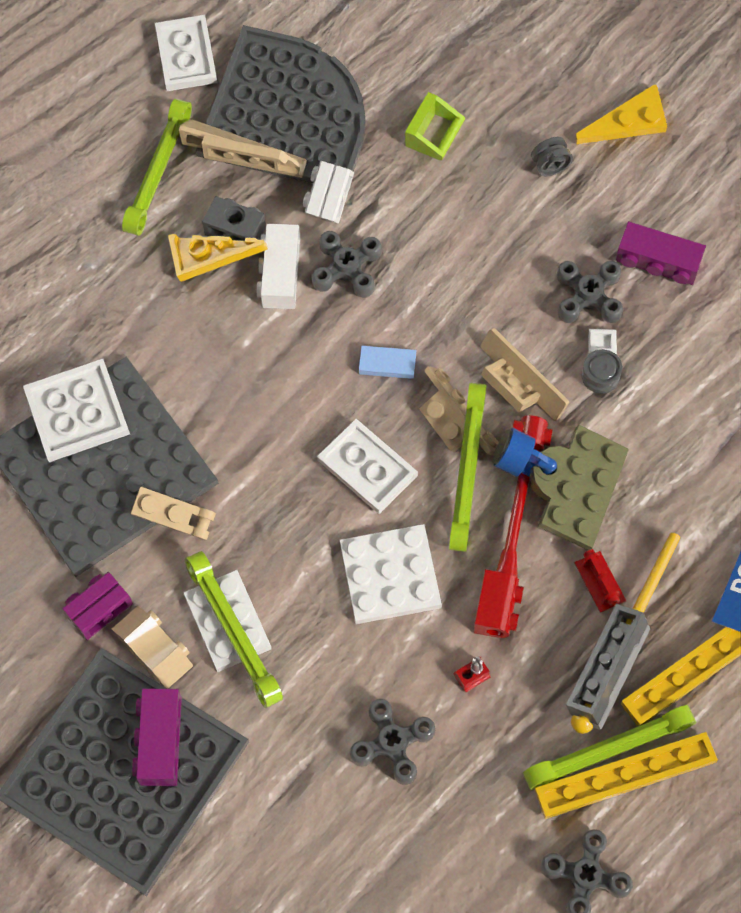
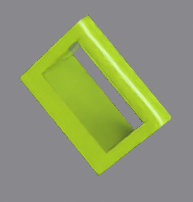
M428 92L405 131V146L437 160H443L464 123L465 117L439 96ZM434 115L452 121L438 147L423 137Z

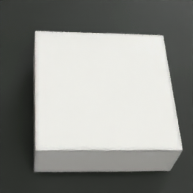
M589 329L588 355L600 349L610 350L617 354L616 330Z

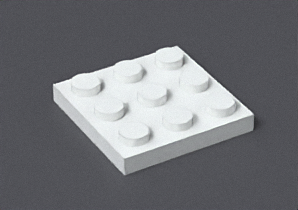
M103 359L23 386L49 462L130 434Z
M424 524L340 540L356 624L442 608Z

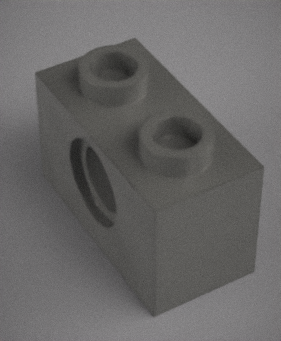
M215 196L202 221L205 236H224L236 241H245V238L260 240L261 234H263L266 228L264 213L257 208L245 207L237 204L232 199H223ZM233 221H240L239 223H236V224H232V223H231V222H233Z

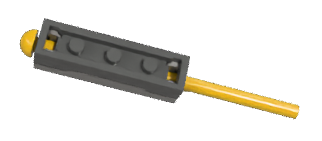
M672 532L669 534L633 608L631 609L619 604L615 605L566 704L572 716L571 726L576 732L585 734L590 732L592 728L602 729L650 631L644 611L680 540L678 534Z

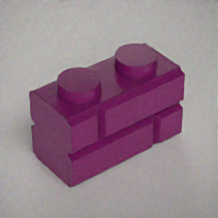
M109 572L103 576L99 574L92 578L88 583L89 587L80 594L77 592L68 597L65 601V606L62 608L67 618L86 640H89L133 604L128 593Z

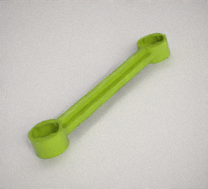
M179 99L172 101L169 108L167 125L133 205L129 206L125 211L122 221L123 232L138 236L142 234L146 225L148 208L179 137L180 125L190 120L192 112L191 102Z
M469 383L449 550L462 552L467 550L486 384Z
M202 551L186 557L185 565L191 579L201 588L253 682V687L260 703L264 708H268L282 701V692L276 679L271 673L268 674L214 578L208 558Z
M689 705L680 706L665 713L661 718L554 761H544L526 769L523 775L529 789L533 791L536 787L555 782L560 777L664 735L682 732L695 725L696 720Z

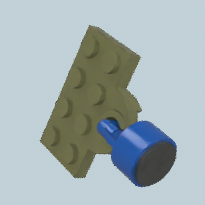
M578 425L573 432L568 448L556 446L539 452L534 449L535 438L515 428L508 429L495 450L492 460L494 467L515 477H518L521 473L530 477L531 489L537 496L547 501L538 527L586 550L592 549L629 449Z

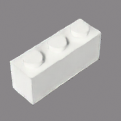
M267 224L266 234H261V240L266 242L268 250L264 251V258H259V274L263 275L262 281L257 282V298L262 299L263 308L295 309L300 251L299 225Z

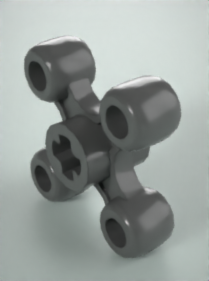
M324 232L319 239L320 249L324 254L330 255L333 258V262L329 267H319L313 271V287L317 291L325 292L332 287L335 280L340 279L351 281L353 290L358 297L367 298L371 296L375 289L374 279L371 275L363 273L360 268L364 262L375 261L380 258L382 254L381 242L375 237H367L362 241L361 246L354 250L350 247H342L340 237L336 232Z
M606 261L600 267L598 275L582 276L574 262H562L557 270V279L561 284L573 287L576 294L572 298L564 299L559 304L558 315L561 321L565 323L575 322L583 308H597L601 313L602 319L607 323L619 321L623 313L622 303L617 299L607 297L604 293L605 287L614 285L619 281L621 276L619 264L614 261Z
M376 699L369 706V717L378 725L379 735L373 741H357L350 749V758L355 765L363 767L369 765L377 756H386L394 764L393 775L395 780L399 784L409 785L417 777V767L407 757L406 749L413 742L419 741L424 743L430 741L435 735V724L430 718L423 716L417 718L409 727L402 728L395 725L392 721L393 711L391 704L385 699ZM384 709L386 712L380 715L376 713V710ZM424 726L427 727L429 730L423 733L420 732L418 729ZM392 737H397L398 744L394 743L393 747L388 746L387 739L391 740ZM361 750L367 752L364 757H359L357 753ZM402 769H408L410 770V774L402 775L400 771Z
M592 829L584 834L582 839L584 855L579 861L568 862L561 855L550 853L541 862V871L545 877L549 879L566 878L572 882L575 888L574 896L566 905V913H576L573 908L574 905H581L584 909L583 913H591L590 894L596 889H605L616 898H624L630 894L633 888V881L627 873H607L600 867L599 856L607 846V838L600 830ZM596 839L600 845L592 846L589 840ZM555 862L559 868L551 870L548 867V863ZM582 869H585L586 873L589 871L593 873L591 882H588L587 878L585 880L580 878ZM622 881L625 884V889L617 888L615 882Z

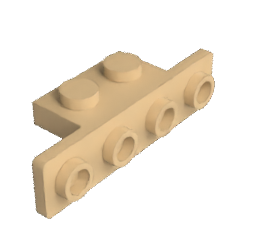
M495 328L490 329L481 344V349L494 363L485 367L481 376L518 412L537 403L554 421L558 420L568 406L569 400Z
M428 366L424 371L439 391L419 409L449 450L456 452L462 446L467 407L465 405L466 398L459 390L453 389L449 383L451 379L443 369ZM481 427L479 444L488 455L494 456L499 444L498 440L492 433L486 432Z

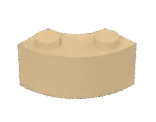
M137 606L115 625L112 631L142 666L162 686L168 689L193 667L187 658L190 652L179 640L176 643L173 642L159 627L162 622L153 611L150 610L147 613Z

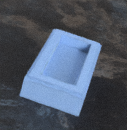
M361 346L359 374L414 379L416 350Z

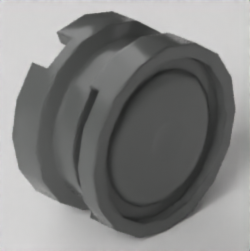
M562 137L546 139L539 143L531 152L533 161L538 163L537 169L539 173L545 177L559 174L568 168L573 161V156L570 150L567 149V144Z
M600 349L591 352L586 357L582 371V380L587 389L603 394L609 393L617 387L623 367L617 354L610 350Z

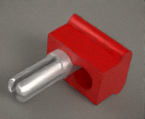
M481 657L473 658L470 663L453 673L465 693L491 678L489 675L490 671ZM468 674L471 675V678L465 679L463 676Z

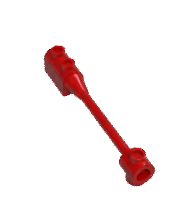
M527 415L521 417L520 421L514 420L513 428L535 438V450L542 452L544 445L550 446L553 429H548V422L545 419ZM523 473L518 476L505 549L502 550L496 571L485 569L475 620V634L506 638L509 636L510 630L516 631L519 614L513 613L515 603L521 604L524 587L518 586L516 548L530 478Z

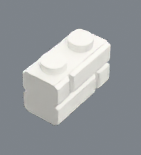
M320 161L319 167L315 166L311 174V181L314 182L312 190L305 194L303 200V207L306 208L305 213L339 224L354 172L347 168Z

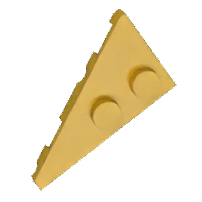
M652 85L577 132L576 145L666 132L667 123L657 85Z
M176 234L168 235L176 275L181 282L268 250L266 242L256 238H245V241H236L224 236L202 237L201 235H192V238H179Z

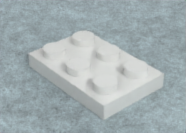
M205 15L155 23L167 91L218 83Z
M357 419L317 456V460L378 514L418 476L417 470Z
M238 570L217 578L216 581L257 654L259 655L271 650L269 640ZM198 586L184 592L217 672L241 663L201 588Z

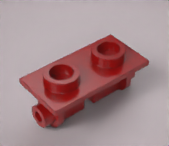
M593 549L588 550L583 554L585 558L574 562L600 613L615 607L616 604L620 605L626 602L601 551L595 553Z

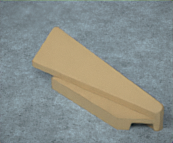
M188 120L180 125L179 128L182 144L202 148L204 158L300 178L303 176L307 160L196 120Z

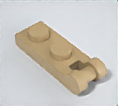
M143 487L139 488L130 513L133 516L202 540H207L210 533L207 531L210 521L213 522L216 515L213 511ZM191 515L200 517L197 527L188 525Z

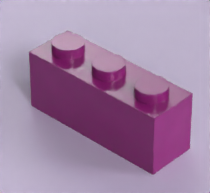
M628 221L618 247L616 262L629 268L635 267L645 270L654 276L661 275L671 278L680 284L694 285L706 245Z
M142 689V698H137L136 716L140 717V728H135L134 745L139 747L138 758H133L132 775L137 776L141 786H177L182 696L179 689Z

